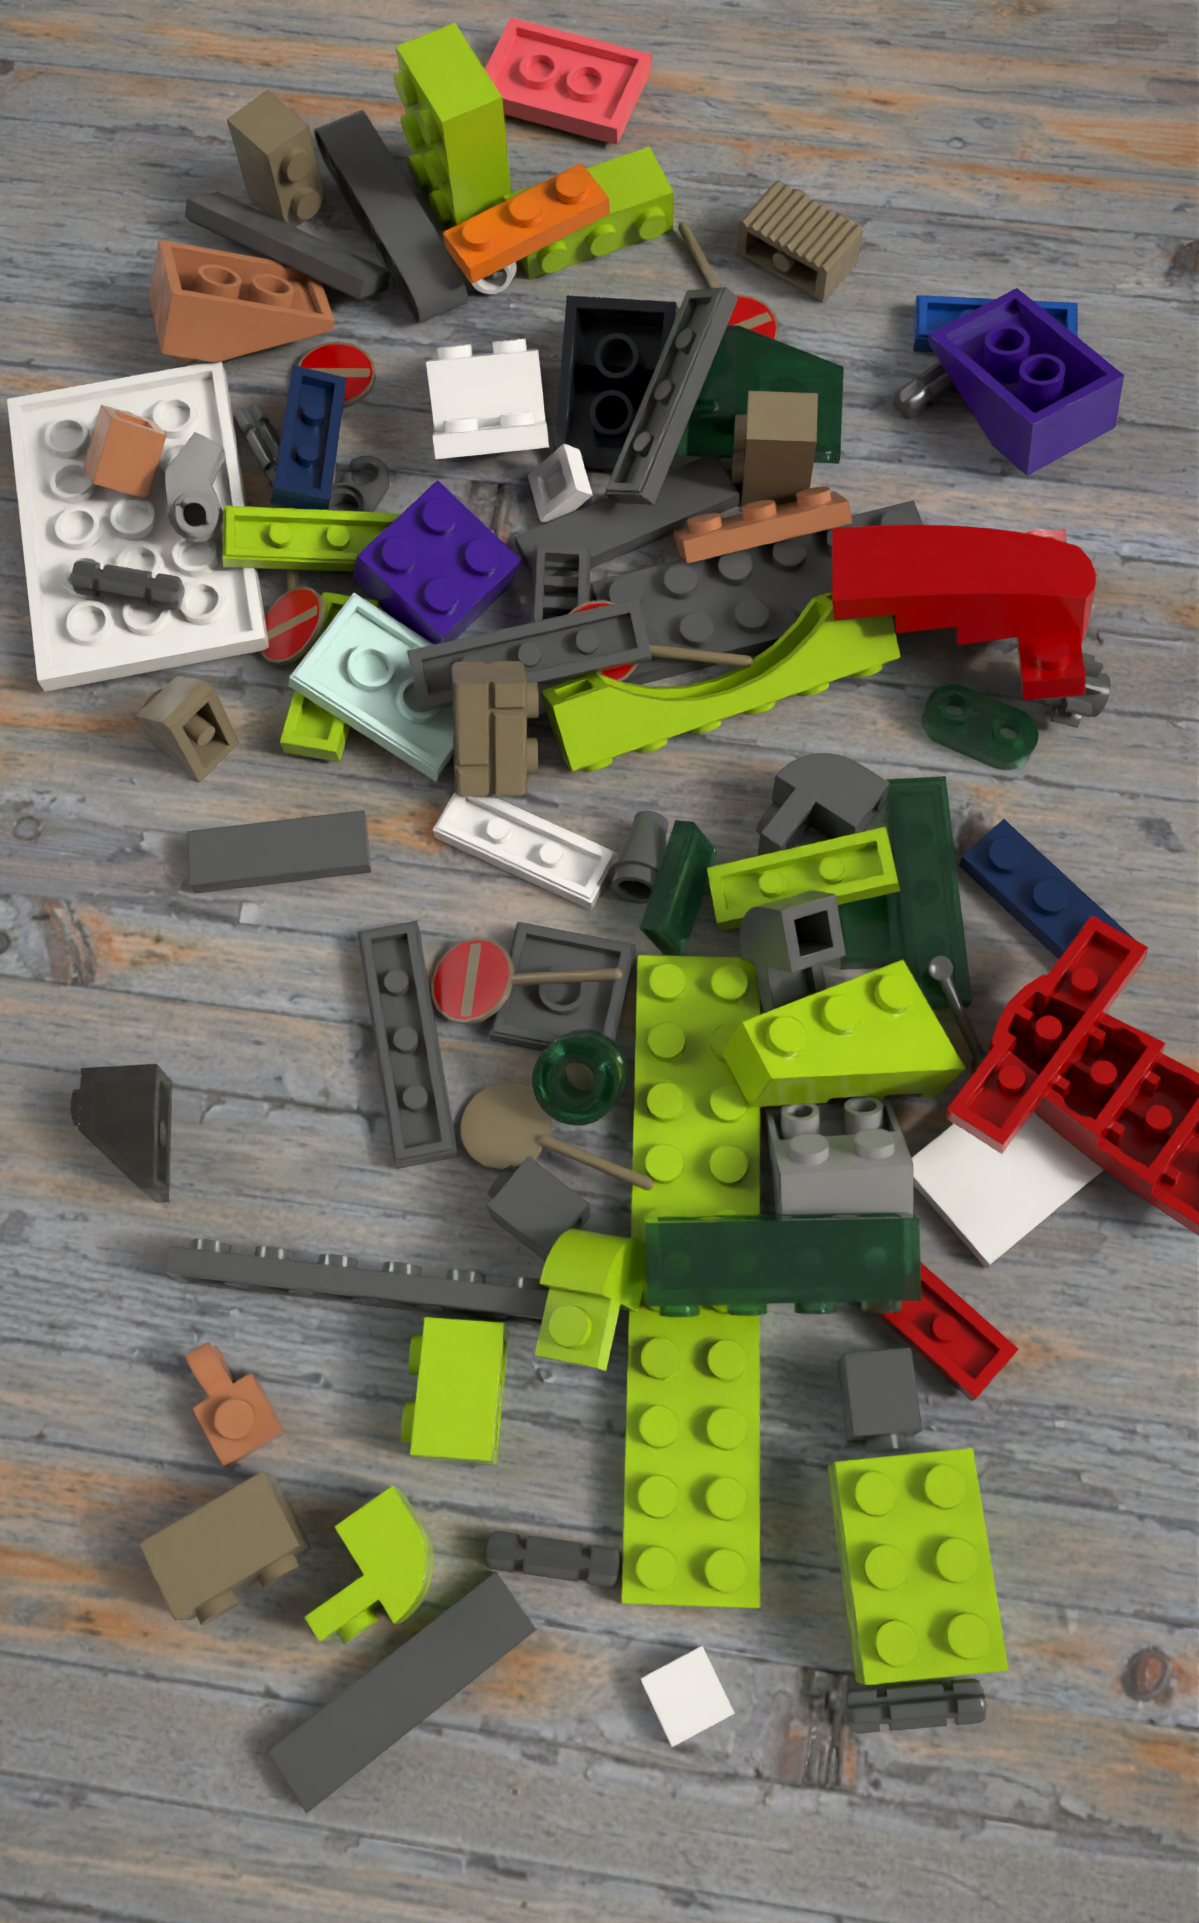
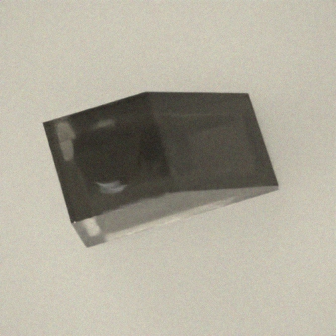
M158 1064L81 1068L80 1089H74L71 1096V1116L74 1125L156 1203L169 1202L173 1081Z

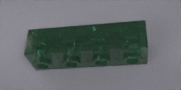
M908 1212L643 1217L644 1297L647 1306H659V1315L697 1316L700 1315V1305H727V1314L757 1316L767 1314V1304L794 1303L795 1313L819 1315L834 1313L835 1302H861V1311L896 1313L902 1311V1301H921L919 1218Z

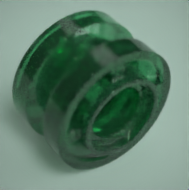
M590 1029L569 1031L552 1042L538 1057L532 1073V1088L535 1098L550 1117L561 1123L574 1126L594 1123L608 1114L622 1096L628 1079L626 1059L619 1046L601 1032ZM570 1063H580L588 1067L595 1079L594 1088L591 1090L575 1088L567 1078V1065Z

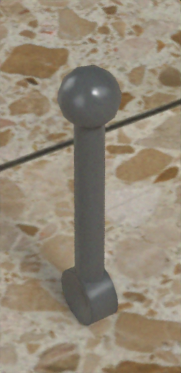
M944 956L934 957L927 964V974L931 979L939 981L973 1056L971 1068L975 1072L988 1054L984 1053L950 977L953 973L952 962Z

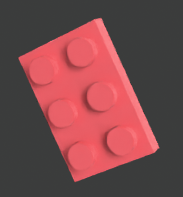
M510 18L485 71L503 98L505 115L618 145L652 71V54Z

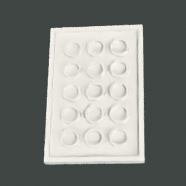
M222 361L201 363L7 399L37 681L44 692L263 651L269 648L257 568L223 567V522L219 531L210 540L194 542L176 533L168 516V499L165 486L166 468L194 432L216 442L223 447L225 452V459L213 483V488L217 494L222 511L223 506L247 507L227 378ZM101 404L155 421L167 435L151 491L147 498H140L93 484L84 471L85 459ZM78 560H87L100 563V569H103L106 564L150 571L152 572V578H156L158 573L178 576L181 578L183 586H185L181 607L177 610L156 608L154 601H151L149 606L110 600L103 598V592H100L98 597L77 594L70 584V574L73 565Z

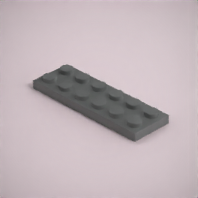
M912 500L851 516L852 524L835 528L923 525L915 502ZM833 528L688 564L684 559L594 581L591 582L592 597L594 601L607 600L613 603H621L639 598L649 644L747 656L758 655L771 647L796 622L813 597L832 591ZM652 656L650 661L639 663L631 675L622 682L642 685L719 664Z

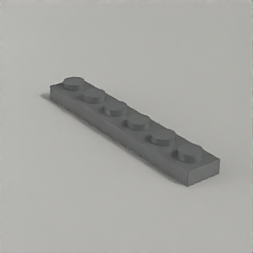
M193 1239L191 1248L170 1246L165 1267V1273L184 1284L541 1326L549 1292L548 1287L539 1284L540 1279L530 1277H513L511 1286L486 1284V1275L483 1273L462 1269L447 1270V1277L444 1279L421 1276L422 1268L420 1266L403 1262H383L382 1271L357 1268V1259L336 1254H320L318 1263L293 1261L294 1252L268 1246L256 1247L254 1256L230 1253V1244L209 1239Z

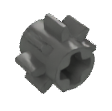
M1083 653L1086 674L1085 696L1036 699L1038 703L1045 705L1043 713L1051 715V722L1078 728L1081 716L1096 717L1102 712L1109 698L1111 683L1109 676L1101 673L1103 663L1095 662V656Z

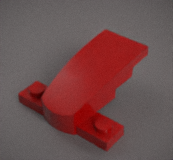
M880 525L832 529V603L834 620L895 615L896 633L956 627L957 645L1016 637L1023 700L1085 696L1086 674L1081 645L1088 631L1097 574L1091 560L1077 545L1067 543L1065 529L1049 531L1034 529L1026 533L951 525Z
M1091 916L1048 975L1043 974L1024 986L1007 1003L989 1042L988 1055L947 1108L946 1119L1000 1154H1003L1034 1112L1103 1170L1199 1236V1073L1163 1054L1165 1042L1106 1014L1146 959L1148 947L1098 918Z

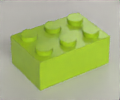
M455 22L395 46L399 72L393 74L396 91L406 109V115L400 117V122L405 138L413 155L407 157L410 174L419 189L425 186L429 192L430 205L439 224L447 223L450 228L504 202L503 196L511 193L503 98Z
M973 1448L836 1461L827 1467L855 1681L863 1685L1009 1671Z

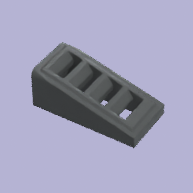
M534 544L530 623L545 620L543 615H567L572 609L589 601L591 548ZM545 569L578 571V577L544 575ZM544 592L577 594V598L544 596Z

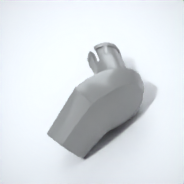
M196 432L193 433L178 455L166 468L165 486L168 499V516L174 530L187 540L200 542L210 540L219 531L223 522V511L213 488V483L225 459V452L219 444Z

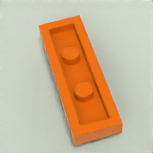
M580 163L444 231L445 248L471 284L609 215V197L583 164Z

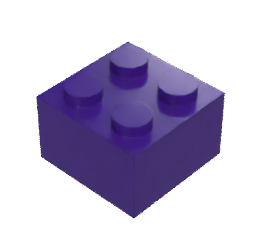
M437 480L357 555L353 581L373 600L379 601L380 607L388 615L435 645L456 640L512 585L522 560Z

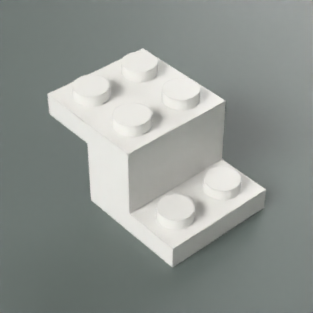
M526 339L495 341L492 343L493 353L472 355L471 344L437 348L438 359H430L426 362L435 431L433 434L435 459L549 448L539 352L537 348L526 349Z

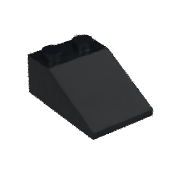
M567 295L554 452L562 444H566L580 450L585 469L614 470L678 314L677 302Z

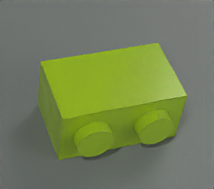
M424 1318L423 1335L413 1334L409 1350V1374L418 1375L416 1402H405L401 1424L402 1443H411L410 1455L423 1461L497 1466L509 1331L505 1323Z

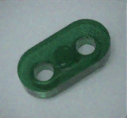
M950 684L934 690L926 701L922 715L923 729L931 740L999 770H1013L1026 764L1031 758L1038 742V728L1034 720L1027 713L962 685ZM955 706L961 708L964 714H950L945 707ZM1008 728L1014 731L1018 737L1014 739L1006 738L1001 734L1000 730Z

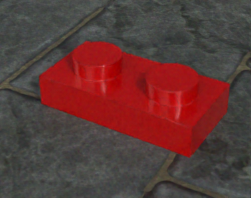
M917 1258L871 1308V1311L971 1402L982 1393L1019 1350Z

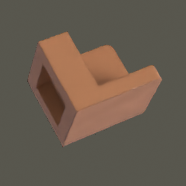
M101 404L85 459L84 471L93 484L140 498H147L151 491L167 435L155 421Z

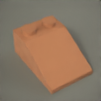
M158 239L149 303L161 354L170 355L174 359L186 363H194L199 360L216 363L333 331L335 320L321 282L274 260Z

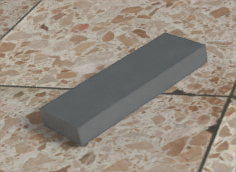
M364 810L187 831L189 883L194 893L371 872L368 826Z

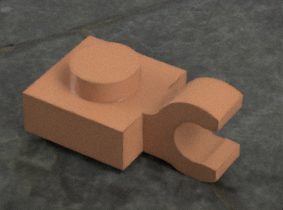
M210 1342L185 1355L192 1372L209 1396L208 1399L193 1407L192 1410L223 1467L229 1468L286 1433L256 1375L249 1373L235 1381L220 1350L216 1345L212 1347Z

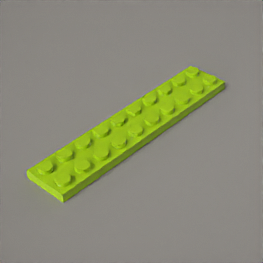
M638 955L632 1171L651 1178L654 1181V1186L651 1190H644L632 1185L631 1238L638 1239L652 1248L639 1311H629L622 1604L760 1608V1107L749 1106L722 1054V1050L740 1023L760 1015V994L754 963L742 960L741 957Z

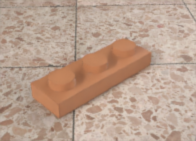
M823 486L802 490L796 494V501L775 505L774 500H760L748 503L741 507L742 514L721 519L719 513L698 515L687 520L688 527L673 530L677 552L688 564L852 524L849 501L835 491L830 492L829 487Z

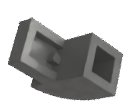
M810 754L790 762L776 774L772 802L774 803L766 810L757 825L756 832L760 834L757 856L794 848L810 826L829 839L866 831L883 808L890 783L860 763L837 754Z
M809 890L753 907L745 914L740 929L742 960L754 963L763 1013L826 989L822 963L846 956L836 894Z

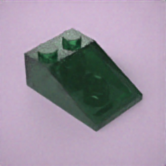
M727 325L676 450V456L704 457L715 452L718 458H732L736 414L747 415L749 391L818 393L817 443L814 463L839 464L844 366L742 326Z

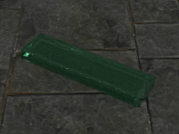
M946 776L886 779L890 783L885 798L889 841L900 891L895 892L902 960L906 963L931 1009H946L951 1007L939 981L929 977L926 967L929 960L934 957L944 956L950 959L953 964V973L950 977L964 1008H967L972 1002Z

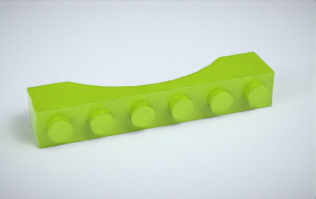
M831 591L813 597L796 622L771 647L752 659L753 663L749 667H739L717 678L689 685L660 687L621 682L596 672L542 690L541 695L559 755L572 772L579 769L582 772H592L609 766L613 762V757L634 750L637 753H647L658 750L667 744L668 738L685 732L701 734L712 731L722 724V719L740 713L756 715L767 712L775 707V701L791 695L811 696L819 694L829 688V682L846 676L861 678L873 675L882 670V664L901 657L892 615L834 620Z

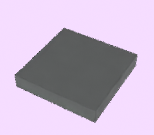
M517 921L509 952L514 963V973L619 968L623 975L620 980L512 986L510 996L499 1011L494 1014L489 1033L491 1041L611 1065L636 953V944Z

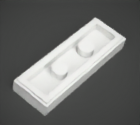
M454 792L433 828L436 839L591 911L610 878L608 871L617 855L616 852L489 794L487 796L460 797Z

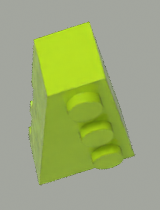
M904 960L742 1021L722 1050V1054L750 1107L827 1103L830 1098L864 1096L883 1100L886 1095L919 1094V1098L938 1097L966 1069Z

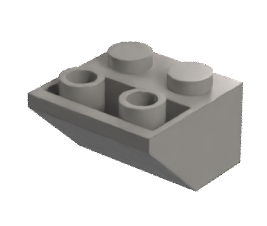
M864 1096L854 1097L841 1103L797 1104L765 1108L774 1205L783 1242L913 1232L914 1164L890 1099L878 1100L873 1097Z

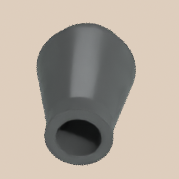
M653 811L636 813L632 827L609 868L608 874L612 880V891L626 901L639 904L653 902L658 898L659 892L663 891L667 886L666 834L669 822L663 815Z

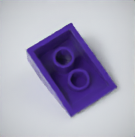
M1018 288L929 334L928 343L991 444L1026 476L1116 427L1124 375Z

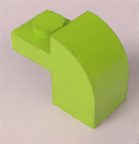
M580 1229L565 1231L553 1245L539 1284L548 1287L549 1292L534 1356L606 1371L619 1309L639 1311L652 1247L634 1238Z
M392 1485L334 1526L364 1575L304 1617L319 1642L331 1641L339 1636L343 1645H346L379 1621L374 1609L381 1604L394 1624L404 1623L418 1609L428 1592L434 1568L431 1540L426 1528L403 1491Z

